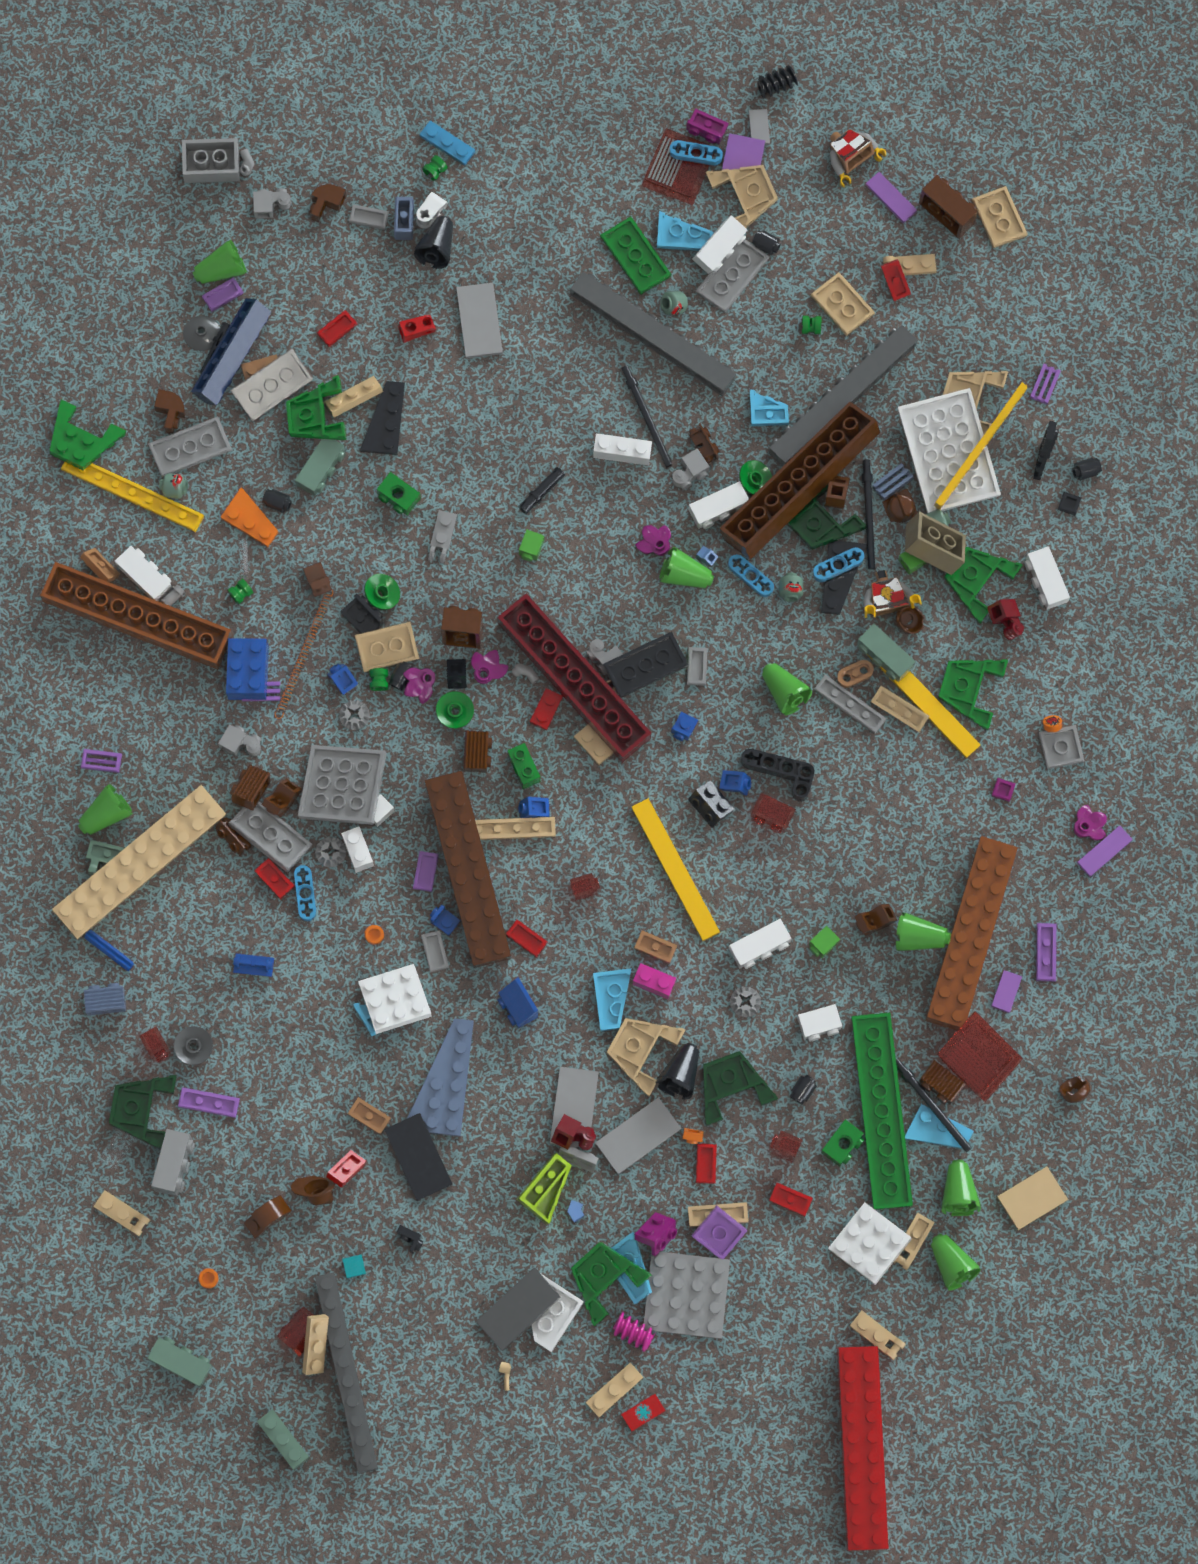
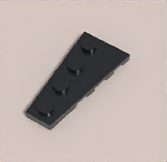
M386 381L360 452L398 455L405 382Z
M1049 421L1040 444L1033 479L1041 480L1046 461L1050 458L1058 437L1059 429H1056L1057 422Z
M839 540L831 542L828 547L827 560L855 547L860 548L864 552L867 544ZM853 553L852 558L847 560V564L850 565L849 561L852 559L858 561L860 555ZM837 560L833 563V566L836 569H842L844 564L842 561ZM859 566L824 582L821 613L840 615Z

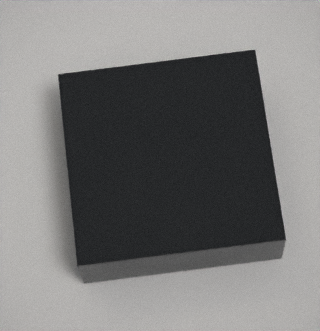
M1063 492L1058 510L1075 516L1082 497Z

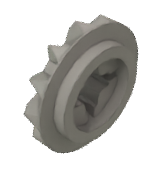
M349 700V702L343 704L339 711V718L342 725L347 729L359 730L368 723L370 712L365 703L359 700ZM359 710V719L356 717L350 719V711L356 712Z
M331 836L322 839L316 847V858L325 867H336L346 857L345 845L338 838ZM330 844L333 850L339 851L333 853L332 859H330L328 853H325V851L329 850Z
M742 986L731 995L730 1006L738 1016L751 1017L759 1011L761 997L757 990ZM752 996L749 1000L750 1006L746 1004L741 1006V997L746 999Z

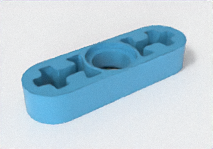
M676 140L670 145V155L674 159L714 166L722 161L723 152L716 146ZM677 147H680L679 153H676L675 149ZM686 148H689L688 155H685ZM699 149L702 154L699 157H694L691 151ZM713 153H717L718 157L716 159H712L711 155Z
M851 548L817 564L813 570L814 579L818 582H825L861 565L864 560V552L860 548ZM853 553L860 555L858 561L852 559L849 561L850 565L847 564V560L852 558ZM840 560L843 562L844 567L836 569L833 563ZM828 564L830 565V570L825 572V576L818 575L819 569L825 571L828 569Z
M736 554L730 557L728 561L729 569L762 597H768L773 593V582L741 555ZM733 560L736 562L740 560V566L743 568L748 566L743 571V574L740 573L742 569L739 566L733 567ZM750 571L754 572L756 574V579L752 581L748 580L745 576L746 573ZM759 578H762L760 583L764 586L768 584V589L770 591L765 590L763 592L762 586L759 583L757 584V586H755L754 584L758 582Z
M300 865L294 871L298 912L302 920L311 921L316 916L312 872L308 866ZM301 870L309 873L305 876L306 883L310 882V885L302 884V878L298 876ZM302 889H309L311 895L308 898H302L300 896ZM312 900V903H308L309 909L313 910V912L310 913L309 917H306L304 913L302 914V911H305V904L300 905V902Z

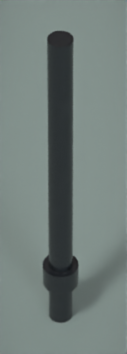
M626 365L621 368L627 380L626 385L633 393L666 468L672 466V461L639 391L637 379L633 377L629 366Z
M865 459L863 460V474L861 478L862 483H864L868 569H876L871 489L873 474H871L870 460Z
M899 1058L896 1059L897 1069L902 1074L901 1077L904 1081L913 1087L966 1153L972 1149L970 1144L914 1078L915 1074L910 1069H907Z

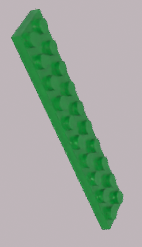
M879 1013L852 1016L851 1021L873 1209L912 1207L913 1201L891 1014Z

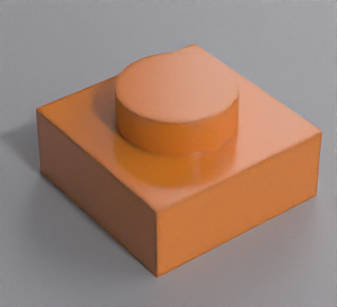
M684 1128L683 1139H686L687 1143L698 1144V1142L703 1140L704 1131Z

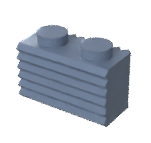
M395 197L394 238L395 240H412L414 199L412 197Z
M119 983L108 984V987L105 988L93 985L89 986L88 990H84L87 1016L126 1011L125 991L123 986H119Z

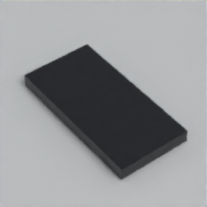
M672 631L603 664L620 698L689 666Z
M420 1113L384 1129L417 1201L453 1185Z

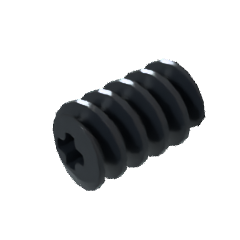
M788 65L785 67V70L780 68L778 72L776 70L772 71V75L766 73L765 78L762 75L759 76L757 85L762 98L766 99L765 93H768L771 97L772 90L779 94L780 87L783 91H786V85L792 89L793 82L798 86V81L794 70Z

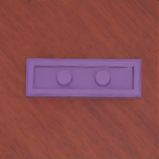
M880 172L866 183V186L903 224L917 212V209Z
M1118 826L1081 858L1077 864L1091 877L1133 839L1121 826Z
M1037 923L1036 981H1056L1057 924Z
M182 1087L178 1107L236 1118L240 1098Z

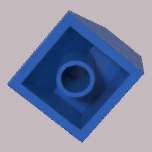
M519 977L498 992L500 998L497 1001L502 1009H507L510 1014L507 1018L512 1026L516 1025L519 1029L538 1018V1009Z

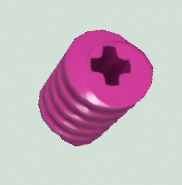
M622 1312L613 1327L615 1329L614 1336L621 1333V1340L628 1337V1344L635 1341V1348L642 1344V1351L645 1352L656 1332L652 1335L651 1327L645 1331L644 1323L637 1327L638 1320L630 1323L631 1316L624 1319V1312Z

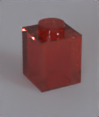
M592 873L570 879V886L575 901L595 896L598 893L597 889H600L597 877L593 878Z

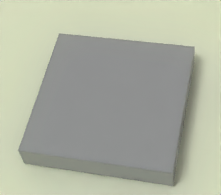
M1076 725L1062 727L1057 732L1042 731L1038 733L1047 769L1084 762Z

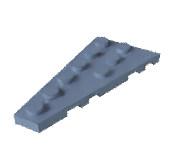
M454 1018L408 1116L409 1118L420 1113L430 1134L461 1137L473 1020Z

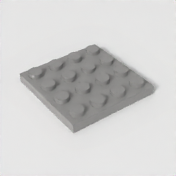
M311 745L298 811L299 819L373 825L387 755L385 750Z
M651 1252L649 1273L652 1276L648 1280L652 1293L646 1297L645 1330L651 1327L652 1331L722 1339L730 1260L659 1252L656 1256H653Z

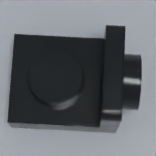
M447 659L448 689L467 688L466 659Z
M400 1225L397 1230V1234L400 1235L399 1239L410 1243L411 1240L414 1241L409 1252L411 1254H414L415 1250L419 1252L424 1242L421 1240L422 1235Z

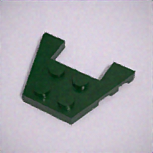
M828 484L787 523L811 550L866 529V524L856 514L839 525L816 501L828 491Z
M740 1051L703 1064L706 1126L723 1120L717 1100L754 1087L761 1106L778 1100L776 1094L772 1092L767 1083L758 1075Z
M177 1075L115 1085L109 1125L161 1150L166 1132L147 1129L153 1092L174 1094Z

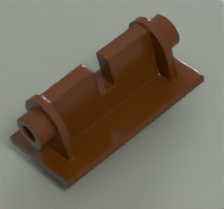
M699 423V429L693 428L689 431L690 438L695 447L703 445L698 450L707 463L712 462L713 457L718 460V453L720 451L716 443H711L709 439L711 435L707 427L703 428L701 423Z
M227 817L223 820L220 819L215 828L218 836L222 839L224 838L229 844L230 849L241 856L244 850L247 851L252 845L240 834L236 835V831L228 825L232 819Z

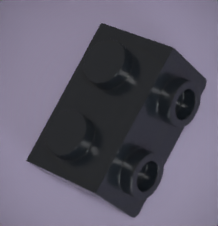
M356 593L354 599L340 611L341 614L360 634L379 629L383 625L382 614L377 609L373 610L363 595L360 597Z
M711 780L696 789L688 799L711 828L715 827L720 820L735 810Z

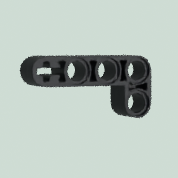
M746 749L742 753L741 764L744 768L794 781L792 789L793 798L797 801H805L808 798L815 772L811 764L755 749ZM748 756H752L751 762H747ZM758 758H761L760 764L757 765ZM769 760L773 763V766L770 768L765 767L763 762ZM789 765L792 771L785 772L782 770V766ZM808 770L811 775L804 777L800 772ZM803 788L806 791V793L804 795L797 794L796 789Z

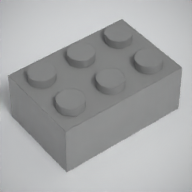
M238 138L182 140L184 183L240 181Z
M166 1129L151 1185L154 1191L178 1197L179 1192H183L185 1185L183 1175L188 1173L190 1166L188 1156L193 1154L195 1143H193L190 1134Z

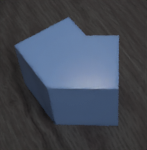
M705 546L696 554L697 559L709 566H712L718 558L711 549Z
M571 1200L567 1213L575 1223L584 1217L581 1211L583 1204Z

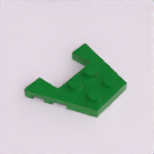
M339 375L332 377L333 380L326 384L323 382L317 385L318 388L308 393L306 391L286 402L288 430L291 437L347 440L344 422L326 425L323 397L342 393Z
M61 399L50 446V455L84 470L98 459L106 449L114 446L117 440L122 439L126 434V430L110 424L104 436L99 438L69 423L76 411V406Z
M966 547L965 563L952 575L946 573L944 579L977 622L981 624L989 613L988 606L975 597L996 569L1013 580L1023 564L1014 563L1005 558L989 555V553Z
M1008 660L948 661L938 698L983 729L989 730L993 713L975 708L974 706L983 674L988 673L1003 678Z
M602 1242L593 1247L571 1268L594 1326H597L609 1315L597 1297L620 1276L626 1273L636 1287H640L652 1276L651 1273Z

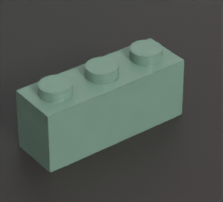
M321 439L296 477V486L313 496H316L318 492L321 493L325 488L326 483L324 482L327 477L331 478L336 470L335 465L337 462L341 463L346 455L344 445L336 440Z
M875 624L858 639V649L863 654H868L877 667H882L886 670L887 676L892 680L899 682L915 665L916 661Z
M166 1336L164 1339L158 1337L147 1359L202 1387L213 1367L209 1364L210 1360L202 1355L197 1358L192 1355V1350L183 1345L180 1349L174 1345L175 1341Z
M273 1409L257 1421L294 1471L310 1459Z

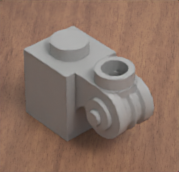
M280 188L276 192L260 189L253 192L255 219L274 218L273 209L277 205L282 210H288L291 207V198L286 189Z
M698 448L682 457L681 464L686 471H674L672 483L674 486L685 490L692 485V481L696 479L700 481L707 477L710 466Z
M599 639L593 640L588 651H586L591 661H597L599 664L597 667L602 675L607 674L603 667L604 663L623 655L617 646L608 652H604V643Z
M229 724L218 745L220 749L235 757L241 748L246 747L248 755L253 757L259 755L262 739L255 734L247 735L245 729L238 725L234 727Z

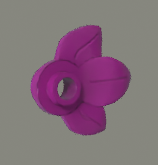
M652 525L644 526L642 529L644 539L635 544L636 548L644 554L654 553L658 556H664L670 550L669 540L671 538V531L666 525L660 527L659 530Z
M497 650L490 651L484 656L475 652L471 658V665L475 670L474 678L480 684H487L492 679L502 678L509 668L508 665L499 664ZM486 672L487 676L485 678L480 677V673Z
M415 667L409 668L403 673L404 677L409 681L405 687L404 695L409 697L418 696L420 703L424 704L433 693L432 685L435 682V673L428 668L421 670ZM428 674L429 680L425 681V676Z
M1089 805L1082 806L1076 814L1075 834L1078 837H1090L1093 840L1105 838L1106 833L1102 827L1107 822V816L1102 812L1092 813Z

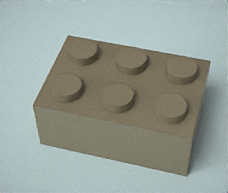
M920 511L906 524L905 552L950 575L965 563L966 535Z

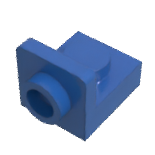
M338 663L329 669L330 672L327 676L332 679L342 695L358 685V682L346 665H339Z
M681 712L671 729L673 737L680 741L684 739L688 741L698 723V719Z
M723 770L719 789L747 795L752 784L751 777L744 772Z
M526 797L521 800L518 806L520 818L550 817L549 798Z
M443 905L439 908L436 907L430 914V922L447 936H450L461 922V920L446 910Z

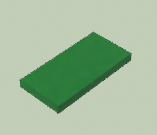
M631 216L600 235L640 295L672 276Z

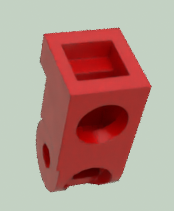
M431 315L400 321L398 326L403 343L436 331Z

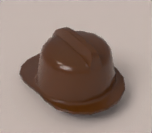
M907 488L882 501L890 522H907L917 514L915 503Z
M317 1176L296 1179L292 1183L291 1191L299 1196H305L312 1205L331 1204L333 1202L332 1189L335 1183L328 1178Z

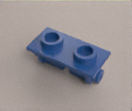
M236 954L233 961V973L272 977L274 958Z

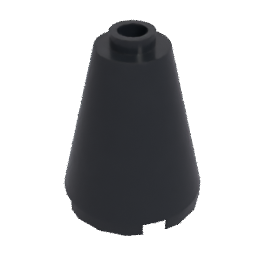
M437 217L416 245L414 256L421 264L425 265L426 262L434 264L432 268L442 269L448 266L453 233V222L449 217Z
M692 1043L681 1045L656 1080V1084L659 1083L658 1088L673 1097H675V1093L683 1096L682 1099L684 1100L692 1097L700 1053L696 1045Z

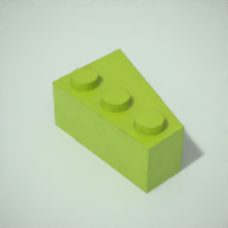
M554 1153L516 1200L546 1225L550 1224L551 1217L572 1165L559 1154Z

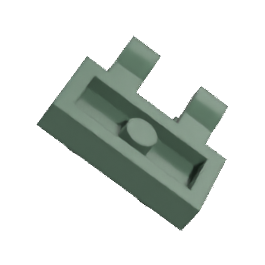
M90 840L86 860L91 861L88 875H94L98 870L99 863L107 864L125 848Z

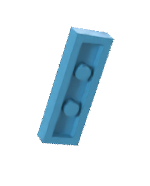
M429 121L420 133L421 138L464 166L475 153L474 148L432 121Z

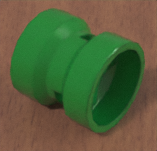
M437 155L431 158L429 164H425L422 167L426 175L432 174L431 180L433 181L439 178L441 172H445L448 169L447 164Z
M803 315L802 334L813 332L814 334L821 335V316L810 318Z
M243 578L237 582L236 586H231L227 590L238 605L243 602L246 596L249 597L254 593Z
M384 668L370 669L369 676L372 679L369 683V689L371 691L388 690V682L386 680L388 670Z

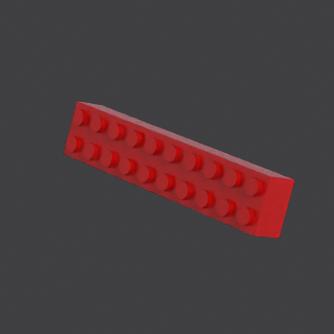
M878 1346L838 1347L837 1364L847 1551L887 1550L889 1546Z

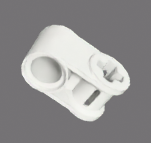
M431 192L417 210V225L423 229L429 228L434 220L441 215L442 209L447 207L448 202Z

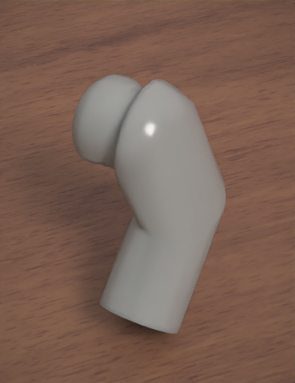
M244 149L239 152L243 159L240 173L243 176H248L252 172L254 161L248 149Z
M519 663L512 669L514 676L525 675L532 685L540 680L531 666Z

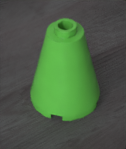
M232 240L226 241L194 267L193 275L197 282L200 281L202 284L241 276L247 272L244 262L237 253L238 250Z
M674 546L670 548L667 553L670 557L664 560L659 582L697 588H706L707 585L711 586L714 576L711 575L712 571L678 548Z
M769 663L763 668L762 677L782 714L786 716L793 714L800 709L796 706L802 702L805 704L808 702L812 695V690L808 685L776 663Z
M108 784L79 819L80 824L78 827L84 834L92 835L133 814L131 807L123 796L114 793L117 789L111 784Z
M903 912V915L900 916L896 934L900 941H896L897 951L945 948L946 944L950 943L951 933H948L947 928L909 913Z
M954 1160L948 1166L941 1211L943 1214H946V1211L952 1212L951 1216L973 1215L974 1210L978 1212L981 1210V1204L969 1166L964 1160Z
M939 1234L932 1239L931 1248L945 1287L949 1291L962 1287L960 1283L966 1280L970 1282L980 1273L979 1265L948 1235Z

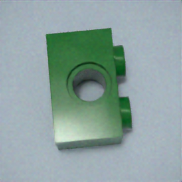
M391 472L377 488L378 498L385 504L388 502L394 506L393 509L401 515L404 513L408 516L421 499V494ZM397 492L403 495L401 498L398 499L393 497V495Z
M523 743L507 750L508 758L522 789L539 783L540 775L526 744Z
M845 1119L821 1153L839 1167L842 1163L846 1165L852 1157L850 1152L853 1148L858 1149L863 1143L862 1136L864 1133ZM846 1140L849 1143V1147L842 1149L839 1146V1141Z

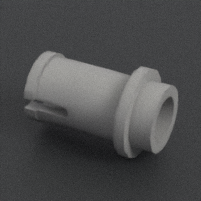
M179 585L172 586L173 589L161 599L164 604L172 606L180 597H184L185 591Z

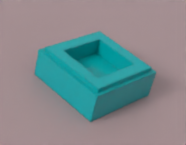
M362 1254L342 1259L347 1279L366 1274Z

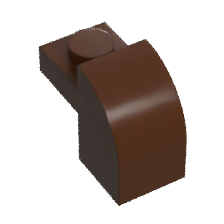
M325 184L316 188L311 194L312 202H315L312 203L309 211L312 220L319 223L325 207L340 212L347 196L346 189L332 184Z
M159 389L154 405L155 411L167 414L164 428L166 433L173 434L174 429L179 427L180 418L177 417L185 418L184 404L177 394Z
M836 476L833 480L829 481L826 507L845 508L850 478Z
M321 562L302 569L314 597L332 590L329 578L326 576Z
M286 778L279 782L274 793L265 798L262 805L266 807L269 813L278 815L281 818L295 802L302 788Z
M881 904L869 912L859 913L854 916L858 929L865 936L898 921L890 904Z
M281 1195L256 1209L244 1224L256 1239L269 1227L280 1222L292 1210Z

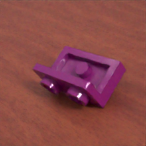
M695 108L690 120L687 121L686 130L694 136L699 135L705 138L710 143L720 144L729 123Z
M655 1212L634 1234L635 1240L651 1246L652 1255L656 1256L676 1237V1220Z

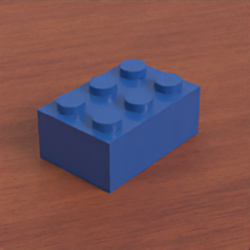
M228 638L226 695L228 700H267L269 654L267 639Z

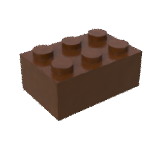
M936 175L921 191L919 204L958 239L974 225L978 212L975 205L967 202L958 190L952 189L946 179Z
M457 606L444 607L441 626L442 645L480 649L483 631L482 612L475 608L462 610Z

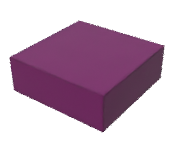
M997 778L992 797L1010 802L1016 784Z

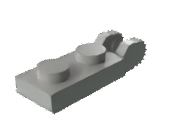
M439 510L430 544L429 561H433L437 548L442 549L439 560L440 563L444 564L447 551L450 548L457 514Z

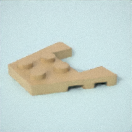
M764 165L706 172L713 189L731 181L745 212L735 217V219L745 228L778 200Z
M1008 371L950 372L943 395L970 388L977 409L984 384L1003 389ZM980 420L983 434H985L991 423Z
M625 1018L607 1054L650 1097L656 1086V1079L641 1072L645 1061L659 1037L677 1046L685 1033V1029Z

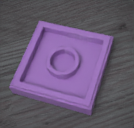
M729 133L722 169L732 170L740 169V167L761 165L765 140Z
M716 1205L694 1231L692 1237L718 1258L724 1259L747 1232V1229Z

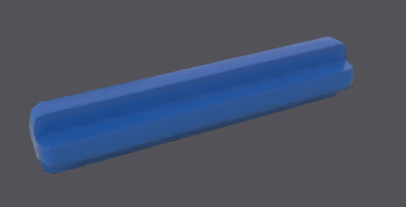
M89 930L84 937L87 941L126 971L133 967V961L95 932Z

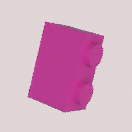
M640 963L632 985L669 999L676 982V977Z

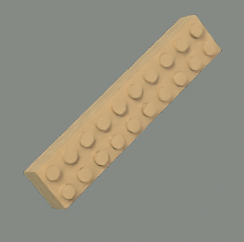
M200 785L52 909L53 913L77 940L80 939L209 831L220 819L222 820L226 813L206 789Z

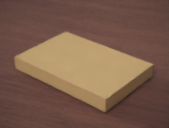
M1006 186L972 198V202L978 211V216L993 248L1028 235Z
M839 272L810 295L846 336L875 314L871 307Z
M411 622L355 635L364 672L374 668L403 663V661L408 662L419 659Z
M1047 1166L997 1196L1017 1230H1020L1068 1200Z

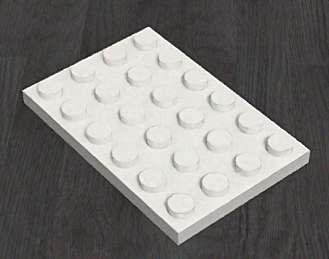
M970 388L897 408L927 513L937 510L934 507L936 500L984 435ZM987 446L941 508L942 511L1001 495Z

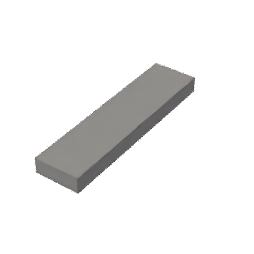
M826 674L814 688V691L874 734L878 732L887 720V718Z

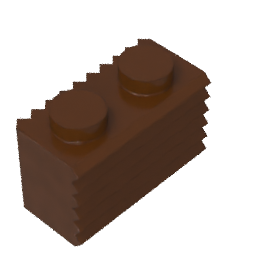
M465 731L464 772L487 773V767L491 768V756H488V749H492V737H489L487 731Z
M250 764L247 770H242L239 777L240 781L238 784L233 785L230 794L232 795L233 803L253 811L271 780L269 772Z
M935 1060L919 1080L924 1090L927 1092L933 1091L937 1094L936 1098L943 1104H951L965 1086L962 1080Z

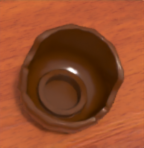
M911 605L904 606L897 612L896 625L901 632L916 634L924 628V615L917 607L911 608Z
M1076 1076L1063 1082L1059 1087V1091L1067 1102L1078 1103L1085 1100L1089 1095V1082L1086 1078L1083 1081L1080 1076ZM1073 1088L1078 1090L1074 1094L1070 1093Z

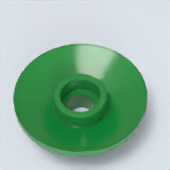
M750 460L742 465L739 478L743 488L751 495H754L772 478V474L762 462Z
M375 574L365 583L364 593L366 599L375 608L388 610L398 603L400 589L392 577L386 574Z
M458 691L448 692L438 700L436 715L444 726L452 729L462 728L473 718L474 705L466 694ZM455 708L459 710V713L456 715L451 712Z

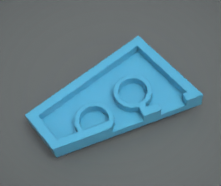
M659 211L657 248L699 251L714 233Z
M632 968L593 973L600 1032L620 1029Z
M921 1104L905 1135V1139L963 1149L931 1109ZM948 1118L965 1140L969 1142L974 1131Z
M634 1232L612 1247L613 1250L645 1270ZM626 1273L618 1278V1281L634 1304L639 1303L652 1293L649 1280L640 1287H636Z

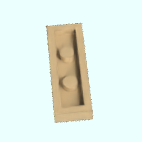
M372 376L325 401V405L332 416L336 417L382 393L383 390L376 378Z
M882 685L871 700L872 703L918 732L921 731L930 717Z
M747 1202L717 1204L738 1223H748ZM716 1205L688 1207L689 1227H699Z
M325 1314L307 1316L302 1369L305 1375L324 1373L329 1319Z
M629 1363L594 1394L586 1404L600 1417L641 1381L643 1376Z

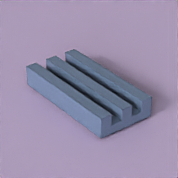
M901 463L874 483L873 488L885 501L912 481L914 476ZM902 471L900 474H898L896 477H894L880 489L878 488L886 481H888L890 478H892L894 475H896L898 472ZM906 476L905 479H903L901 482H899L885 494L883 493L886 489L895 484L902 477Z

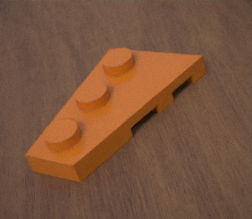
M242 487L221 515L222 520L266 547L270 546L279 533Z

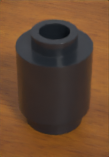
M758 230L752 240L755 247L770 255L773 252L777 253L781 246V243H779L780 239L766 231Z
M1092 457L1074 463L1072 468L1074 477L1080 481L1097 476L1102 471L1099 459H1093Z
M267 489L262 503L266 504L268 508L284 513L285 510L288 511L290 509L292 500H290V496L274 489Z
M404 661L402 664L398 663L389 678V685L402 691L409 682L403 673L409 668H413V666Z
M807 1074L805 1077L800 1076L791 1089L790 1097L803 1105L817 1086L814 1084L816 1080Z

